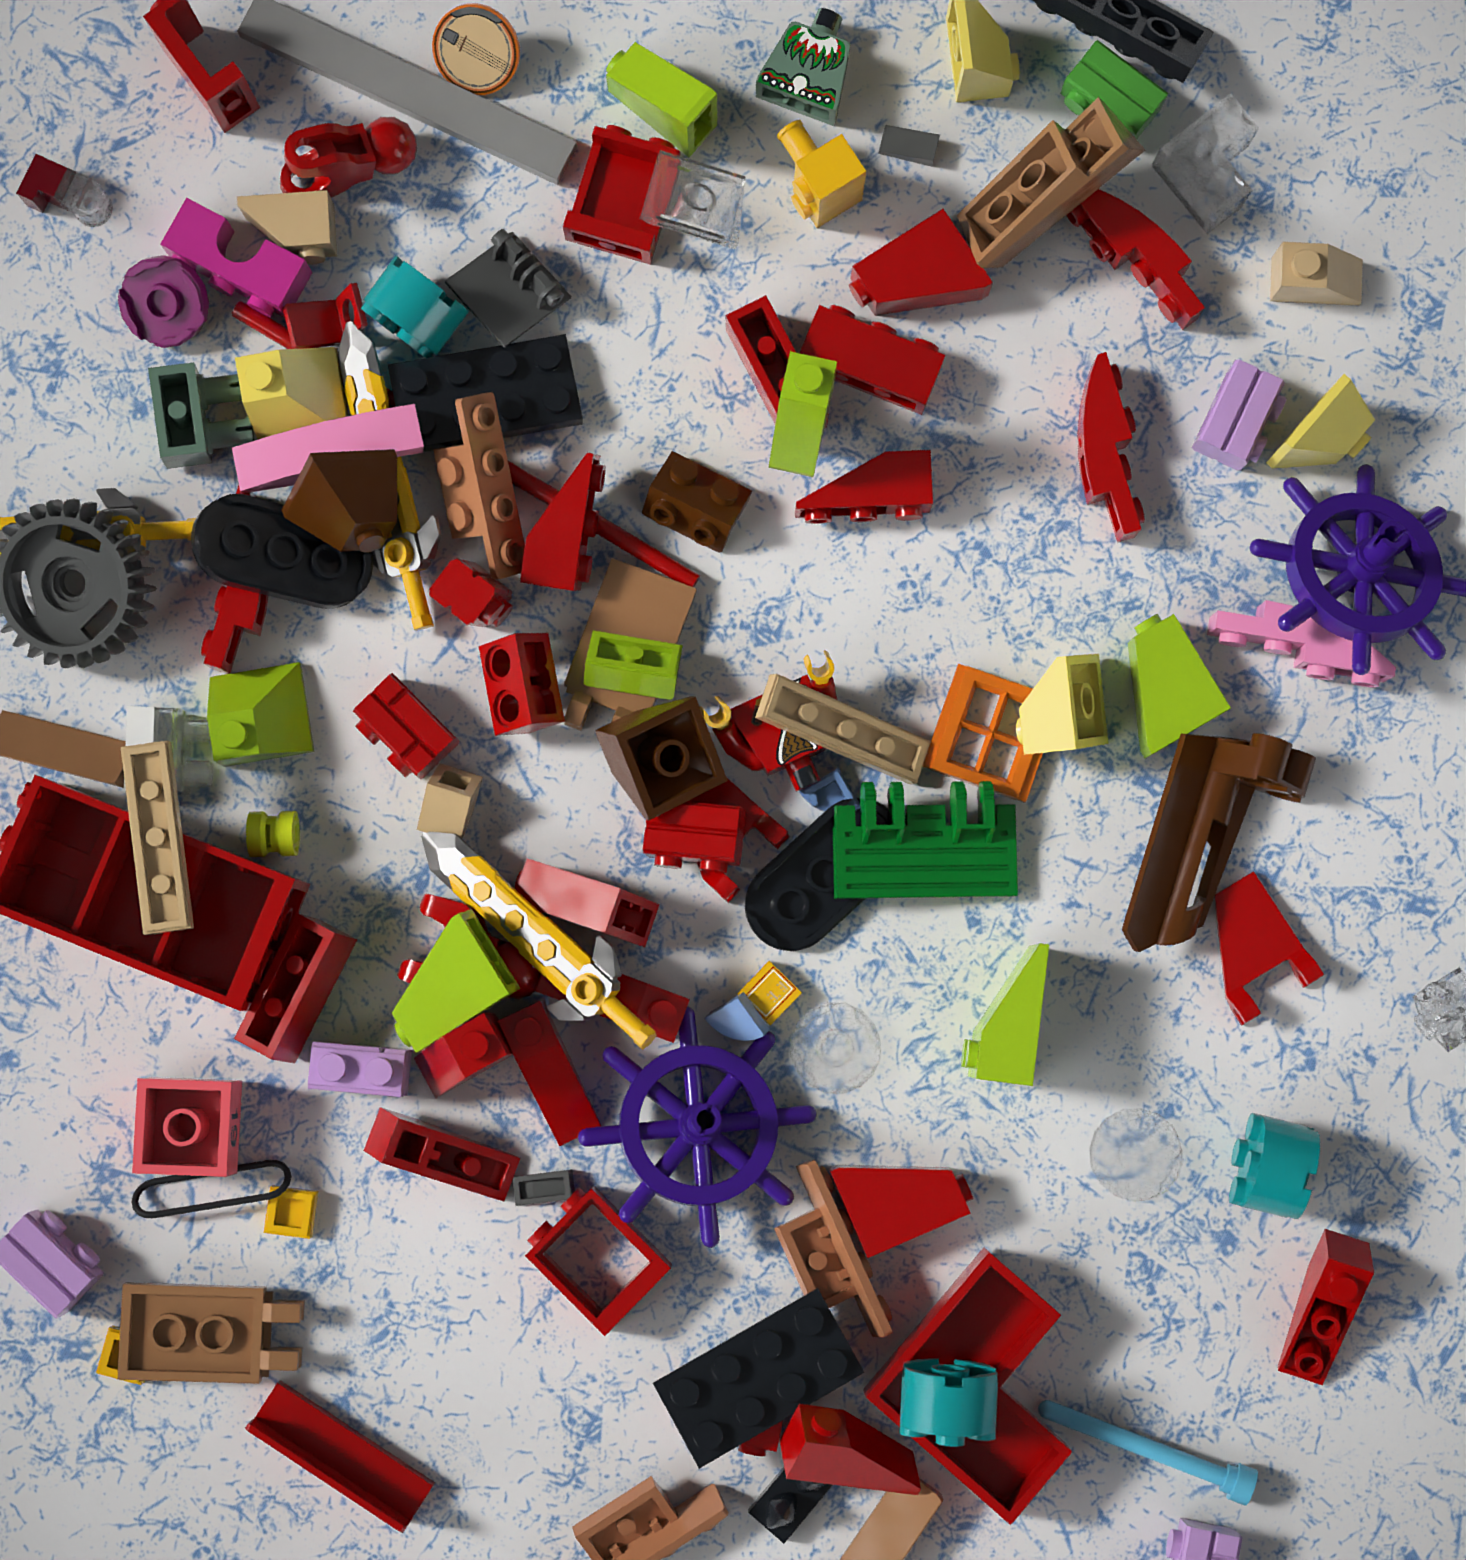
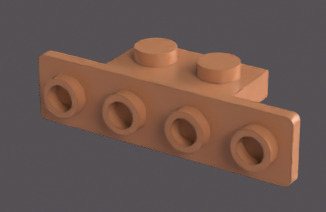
M492 392L456 399L455 405L463 444L434 449L437 473L440 479L452 539L483 536L490 574L494 580L520 574L525 543L495 396Z
M815 1160L797 1165L796 1169L814 1209L775 1227L774 1230L803 1294L805 1295L818 1288L829 1308L854 1296L872 1337H886L892 1334L893 1331L889 1324V1321L892 1320L890 1308L881 1295H876L869 1280V1278L873 1277L871 1266L862 1252L857 1253L850 1237L853 1234L852 1224L845 1211L837 1209L831 1192L834 1191V1185L829 1173L823 1166L819 1167Z
M650 1476L572 1526L575 1538L591 1560H661L674 1554L679 1547L702 1532L713 1529L729 1513L715 1484L707 1486L674 1508L657 1482Z

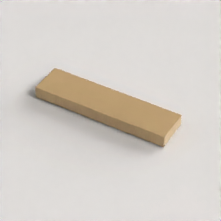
M777 673L769 675L755 717L907 784L918 783L931 743L929 740Z
M166 740L121 747L143 935L193 929L194 923L171 742Z

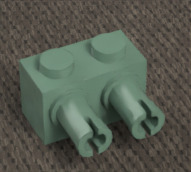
M194 362L148 368L159 453L167 469L211 464V454H214V449L235 447L254 441L253 427L248 416L241 419L210 422L209 418H206L205 410H208V405L242 401L238 374L204 378L203 374H199Z

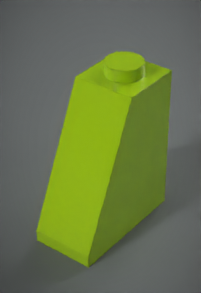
M634 42L627 52L619 51L609 62L606 68L608 92L671 142L688 158L717 127V93L709 86L645 47Z
M790 351L779 399L769 468L814 477L833 393L837 361Z
M1158 614L1146 619L1134 627L1138 635L1127 643L1139 746L1144 759L1178 740L1181 733L1188 734L1231 709L1174 614L1164 620H1161Z
M472 910L460 912L450 919L392 1011V1015L397 1021L394 1024L397 1035L406 1046H412L416 1053L426 1049L443 1035L474 1019L521 989Z

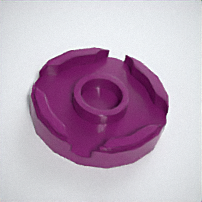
M161 255L143 259L127 270L123 277L125 279L122 282V288L119 289L118 304L122 319L135 336L141 340L145 339L153 343L154 346L167 348L180 346L199 334L207 321L209 299L205 284L192 267L181 259Z

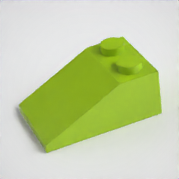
M1039 943L1030 945L973 1030L972 1040L964 1039L961 1067L968 1068L967 1077L1033 1086L1049 944Z

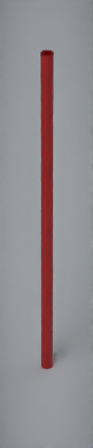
M242 301L235 305L232 311L234 318L284 348L293 349L288 328L252 309ZM386 388L389 408L395 407L393 391ZM508 460L512 484L545 504L550 505L559 490ZM599 515L597 535L672 580L695 587L701 575Z

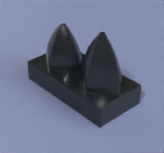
M783 1467L750 1506L748 1513L784 1544L833 1485L786 1479Z

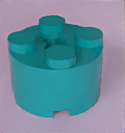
M398 256L393 258L363 299L365 303L361 307V310L394 334L398 328H401L396 336L425 358L432 357L433 354L438 355L469 313L457 300L453 301L443 289L407 262L402 261Z
M1251 1113L1245 1130L1246 1140L1238 1138L1232 1152L1231 1164L1239 1168L1238 1174L1234 1177L1230 1187L1229 1203L1285 1218L1299 1219L1304 1213L1312 1190L1305 1189L1309 1175L1317 1174L1320 1156V1135L1318 1131H1314L1313 1128Z
M934 1358L905 1362L902 1373L899 1433L908 1437H926L928 1434L936 1435V1444L950 1447L964 1446L965 1437L982 1441L994 1440L996 1438L998 1372H996V1368L979 1362L955 1359L954 1365L939 1364V1359Z

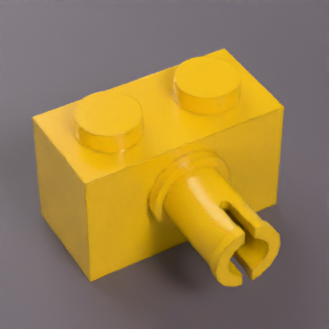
M795 120L779 131L777 138L783 143L795 162L794 181H792L794 195L791 196V200L797 212L804 220L810 217L816 228H819L862 201L866 170L842 134L817 148L801 120Z

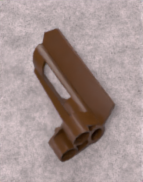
M1181 733L1122 926V931L1134 951L1141 952L1155 944L1167 946L1183 943L1196 934L1197 928L1203 927L1254 791L1257 790L1277 798L1300 803L1301 798L1305 797L1316 757L1293 749V745L1290 742L1260 733H1253L1250 741L1221 736ZM1206 842H1208L1211 848L1193 906L1187 907Z

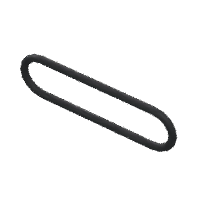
M278 1160L239 1164L237 1172L264 1167L280 1168L284 1172V1181L278 1189L265 1194L159 1211H145L141 1209L138 1201L142 1192L148 1187L208 1176L171 1175L153 1178L138 1186L133 1193L131 1203L137 1215L143 1218H159L265 1201L276 1198L284 1193L290 1185L292 1176L289 1167Z

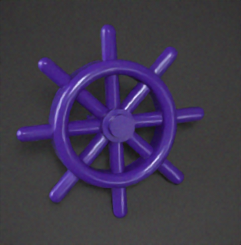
M1368 464L1358 468L1356 493L1335 495L1320 503L1297 478H1287L1284 481L1283 489L1305 514V517L1295 528L1288 544L1255 539L1249 547L1250 552L1254 556L1286 562L1287 578L1298 604L1279 617V628L1284 632L1292 631L1311 617L1327 631L1344 639L1351 640L1352 669L1358 675H1365L1370 671L1371 643L1392 641L1407 633L1432 660L1443 659L1446 654V648L1423 620L1433 610L1441 593L1466 597V579L1443 574V566L1438 548L1429 533L1446 520V510L1443 507L1436 506L1417 519L1400 505L1383 497L1376 496L1375 470ZM1337 521H1355V543L1336 523ZM1374 526L1377 527V528H1379L1378 531H1377V533H1376L1375 535H1374ZM1318 530L1339 554L1312 549ZM1405 551L1413 568L1393 565L1394 557ZM1315 568L1337 572L1338 576L1323 585ZM1390 583L1415 587L1414 598L1410 606ZM1347 591L1354 593L1353 610L1336 599ZM1373 593L1392 615H1372Z
M687 1006L678 1030L680 1048L660 1055L643 1069L618 1048L609 1046L604 1049L603 1060L627 1079L631 1085L621 1105L619 1125L582 1129L578 1134V1141L584 1147L621 1144L629 1167L641 1182L619 1210V1217L624 1223L635 1221L656 1194L677 1204L698 1206L702 1243L708 1248H713L720 1241L716 1204L739 1195L752 1184L757 1185L782 1206L790 1205L793 1202L794 1194L792 1190L766 1170V1167L776 1147L778 1127L812 1123L816 1119L817 1113L814 1107L810 1105L776 1108L769 1087L755 1070L775 1044L776 1038L772 1032L768 1031L763 1037L755 1039L741 1057L721 1048L698 1045L695 1013L692 1008ZM701 1067L712 1068L726 1074L725 1078L706 1102L704 1100ZM682 1068L686 1104L658 1082V1080L668 1073ZM740 1087H742L750 1098L754 1111L720 1114ZM645 1097H649L674 1119L639 1123L640 1111ZM757 1129L755 1144L750 1156L722 1133ZM676 1138L654 1165L647 1156L642 1141ZM710 1148L735 1167L738 1172L727 1180L714 1184ZM690 1150L692 1151L695 1186L683 1184L669 1178Z

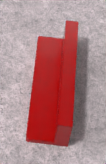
M281 1380L275 1385L257 1415L245 1427L249 1433L401 1533L405 1531L435 1484L434 1481Z

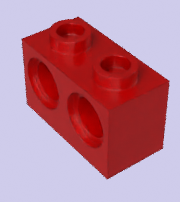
M548 632L514 633L478 646L495 736L529 734L565 722Z

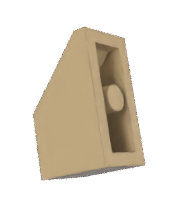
M327 190L237 196V205L245 219L274 244L305 259L307 264H319L326 260L325 257H337L335 208Z
M1282 242L1271 258L1270 301L1359 306L1362 301L1363 259L1330 244Z

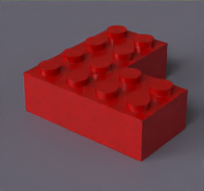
M983 1247L869 1381L863 1391L865 1397L900 1427L901 1386L905 1362L934 1358L939 1359V1364L954 1365V1361L957 1359L979 1362L996 1368V1372H998L996 1438L994 1440L982 1441L965 1437L964 1446L950 1447L936 1444V1435L928 1434L926 1437L911 1438L1011 1525L1072 1453V1450L1059 1436L1002 1387L1061 1317V1314Z

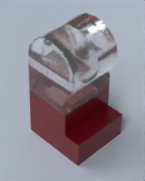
M35 154L16 192L21 200L32 209L44 213L48 203H51L73 213L79 222L89 227H98L105 224L110 219L113 211L110 197L104 192L98 182L38 154Z

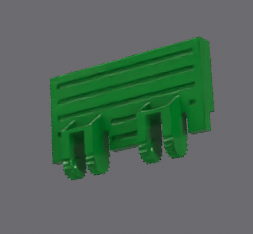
M953 781L950 786V825H946L945 805L905 806L902 782H891L887 792L889 825L876 824L877 793L873 782L861 783V826H856L855 805L834 806V899L1018 896L1016 804L995 805L994 788L991 781H980L978 786V824H967V791L963 781Z

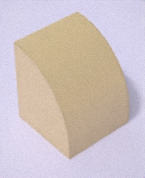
M439 763L427 783L416 830L425 833L457 834L462 839L470 822L483 777Z

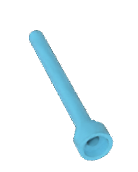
M1044 1400L1038 1406V1413L1044 1419L1219 1485V1491L1226 1493L1228 1500L1247 1506L1254 1493L1258 1478L1257 1469L1238 1463L1236 1466L1227 1464L1226 1467H1222L1050 1400Z

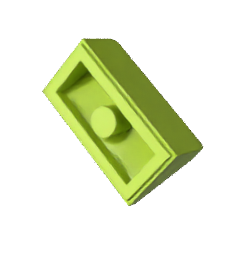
M593 630L585 662L584 685L672 700L675 694L683 645Z

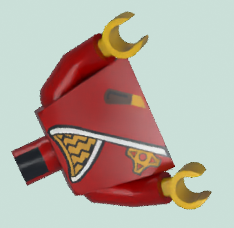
M824 650L826 662L819 668L812 667L809 655H806L804 657V665L808 675L793 681L838 700L832 677L834 663L829 652ZM763 694L731 709L719 696H714L719 703V710L712 716H708L707 712L700 706L705 722L712 727L726 754L751 771L764 770L767 776L786 769L796 792L821 781L811 757L825 751L826 748L755 718Z

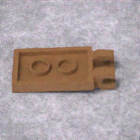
M611 558L564 681V686L567 687L566 693L573 695L564 716L565 726L582 731L593 702L616 711L611 722L634 711L655 705L657 699L655 697L584 685L585 662L592 631L677 644L697 593L696 588Z
M126 1282L122 1286L117 1380L259 1384L262 1381V1377H269L270 1370L297 1371L302 1366L303 1347H271L272 1323H300L301 1320H304L305 1300H273V1291H266L267 1286Z

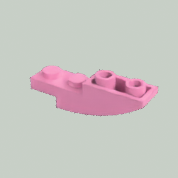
M1265 600L1257 607L1256 616L1218 610L1209 618L1207 635L1219 637V644L1231 647H1246L1247 642L1263 644L1265 652L1280 655H1290L1292 649L1296 650L1294 668L1307 670L1306 676L1310 678L1333 680L1335 674L1352 677L1351 684L1376 688L1379 687V682H1385L1395 677L1396 667L1373 646H1371L1370 671L1365 675L1356 674L1352 669V641L1327 631L1311 617L1292 631H1282L1278 626V619L1294 607L1291 605Z

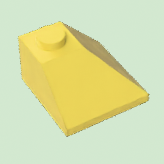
M949 0L946 24L956 103L1009 97L1013 81L1019 80L1020 68L1018 54L1010 53L1008 36L978 0Z
M337 348L281 349L235 357L242 403L257 440L289 430L348 416L342 376L337 359Z
M1343 374L1322 396L1268 459L1267 465L1274 469L1336 464L1346 454L1354 458L1372 438L1366 431L1375 419L1349 377Z
M1099 653L1057 657L1019 708L1020 718H1018L1016 723V734L1018 741L1023 745L1024 755L1075 750L1109 744Z

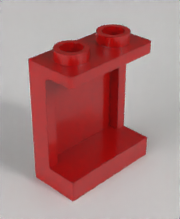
M157 0L151 6L150 11L143 16L163 51L224 133L261 108L244 75L233 61L210 77L187 46L188 43L204 32L187 0Z
M607 125L606 129L594 126L592 147L572 211H567L563 223L565 240L651 265L681 168V153L678 149H674L675 146L671 142L661 138L652 137L647 141L633 137L630 131L619 126Z

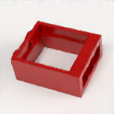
M595 1186L587 1193L579 1187L560 1206L566 1214L554 1226L546 1220L528 1238L527 1241L533 1248L525 1257L606 1336L671 1269L672 1263L632 1223H624L619 1217V1210ZM592 1204L649 1260L603 1309L545 1252Z

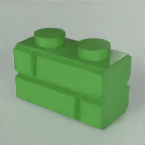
M1099 40L1094 42L1081 61L1069 73L1060 92L1065 97V105L1078 116L1099 97L1136 139H1138L1161 110L1169 94Z

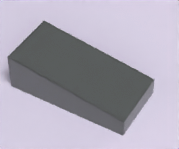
M885 125L878 154L932 167L940 135Z
M573 1170L514 1176L515 1205L567 1200L575 1192Z

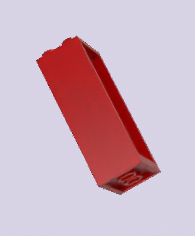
M34 775L32 782H27L23 792L18 796L17 808H20L13 826H7L0 838V914L238 1011H248L296 914L301 909L311 884L182 832L194 928L143 935L128 810L61 783Z

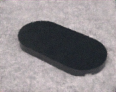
M229 494L212 501L195 519L191 531L193 555L201 569L213 580L223 585L312 607L334 609L352 602L367 588L373 572L371 552H362L360 550L341 552L284 518L282 513L284 504L245 494Z
M852 799L841 800L829 807L751 881L745 897V914L750 928L765 944L783 951H797L809 948L823 939L866 899H834L833 827L835 826L833 807L836 805H847ZM876 801V824L889 825L888 808ZM860 808L855 810L856 826H861Z

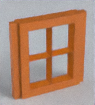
M958 663L923 767L977 787L980 781H991L994 793L1026 803L1043 753L1024 755L1023 745L1020 744L1018 738L998 731V727L1008 699L1023 703L1033 689ZM976 687L1000 695L989 727L965 719ZM962 728L986 736L975 768L951 760ZM994 739L1018 747L1007 779L983 771Z

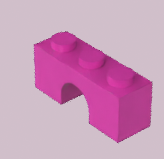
M186 197L160 243L168 256L181 259L196 272L210 278L207 283L220 293L232 297L233 293L236 292L248 298L247 305L263 315L271 317L274 312L284 317L283 307L287 303L297 302L312 275L306 260L267 239L263 242L258 253L248 261L233 262L226 259L227 245L235 233L228 220Z

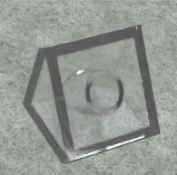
M660 150L640 219L651 225L736 249L739 243L745 176Z

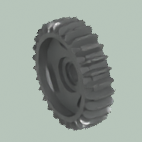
M75 498L66 499L64 504L59 499L46 502V506L45 504H36L29 507L30 513L24 512L15 515L14 518L17 525H5L1 528L8 540L0 539V617L4 616L7 620V623L0 632L15 631L18 635L13 642L14 647H20L29 643L27 657L34 658L44 653V665H52L60 661L61 668H70L78 664L79 668H85L94 664V661L96 663L108 661L111 658L110 654L117 655L126 650L124 643H131L138 639L133 628H142L148 624L139 612L149 611L155 607L153 604L143 600L144 594L156 591L157 588L156 586L145 584L144 577L154 573L155 569L142 567L140 561L148 556L150 551H136L133 547L141 535L125 536L123 532L128 525V521L119 520L111 524L114 510L104 509L97 514L96 502H85L81 506L80 500ZM63 525L93 535L101 542L100 550L61 539L60 535ZM71 569L80 572L85 579V589L79 596L71 594L65 587L64 579L67 572ZM22 571H25L37 616L32 614L26 603L22 589ZM114 600L118 605L114 618L93 638L85 627Z

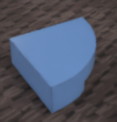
M839 768L820 778V782L799 791L801 796L811 806L813 805V807L815 806L823 810V812L835 803L846 799H852L847 805H855V810L860 808L857 798Z
M744 992L714 1009L704 1018L716 1031L736 1040H755L763 1037L770 1030Z

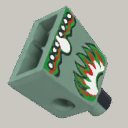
M820 8L817 10L811 27L796 21L791 22L757 77L756 98L835 126L851 44L847 40L836 36L843 20L842 17L832 10Z

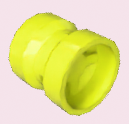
M264 811L249 812L246 822V844L249 857H265L269 852H278L283 857L297 856L300 846V824L297 811H281L277 816H268Z

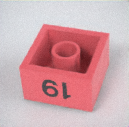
M137 1078L132 1173L218 1177L237 1174L242 1080Z

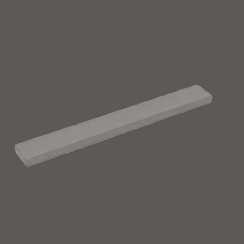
M253 0L237 30L240 38L556 185L559 184L577 148V141L274 0Z

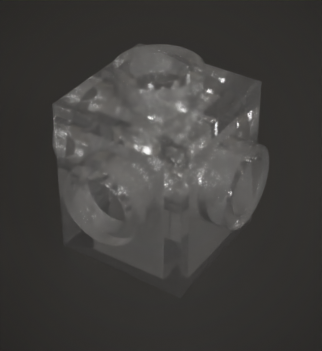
M1459 967L1438 981L1426 985L1420 992L1413 995L1418 1015L1414 1017V1021L1418 1029L1427 1040L1431 1041L1435 1038L1447 1052L1462 1043H1466V973Z

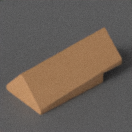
M1099 97L1066 129L1052 120L957 214L976 263L983 269L1004 267L1145 151L1144 147Z

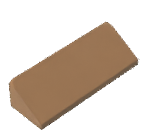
M2 710L0 714V757L121 788L124 787L121 747L126 745V741Z
M920 1478L921 1491L918 1495L886 1491L840 1560H904L944 1500L942 1494Z

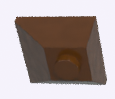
M395 450L310 453L282 508L284 518L341 552L358 550L372 552L382 549L397 523V454Z
M694 696L634 711L595 730L611 773L646 820H651L728 781L700 706Z

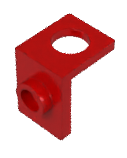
M350 283L335 300L287 303L283 307V313L292 348L303 349L340 345L345 324L351 321L349 316L350 301L354 309L353 323L357 326V329L363 331L368 323L365 312L361 310L363 303L358 284Z

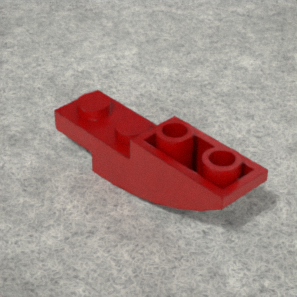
M1100 189L1096 190L1066 215L1075 227L1081 225L1090 237V247L1100 261H1108L1114 270L1128 260L1132 263L1130 268L1134 277L1143 287L1149 286L1159 299L1158 307L1168 321L1171 323L1176 321L1181 329L1184 330L1199 318L1205 307L1182 278L1192 260L1155 222L1123 200Z
M1107 352L1096 356L1083 390L1077 431L1078 461L1087 505L1105 501L1117 543L1137 536L1142 530L1140 524L1145 522V516L1139 498H1132L1127 483L1132 478L1128 459L1125 454L1119 455L1118 450L1126 448L1132 440L1131 433L1136 431L1135 420L1130 407H1123L1118 392L1123 388L1119 368L1115 363L1110 365Z
M239 485L236 494H241ZM253 492L243 493L245 495L256 497V495ZM221 586L214 606V611L219 613L214 630L209 629L206 632L201 647V655L205 656L203 664L215 671L226 674L231 673L243 632L261 636L267 611V595L230 586Z

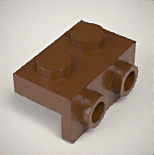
M671 451L649 487L642 514L659 525L666 526L702 546L721 553L726 546L734 525L749 502L752 490Z

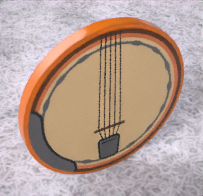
M478 3L457 6L441 18L434 31L432 51L435 63L442 76L452 84L476 95H487L503 88L517 71L520 61V45L517 34L505 16L489 6Z

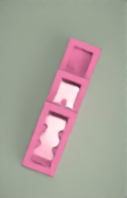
M415 404L351 415L274 434L233 447L232 452L240 493L243 494L293 486L310 453L394 449L397 457L423 453L424 445Z

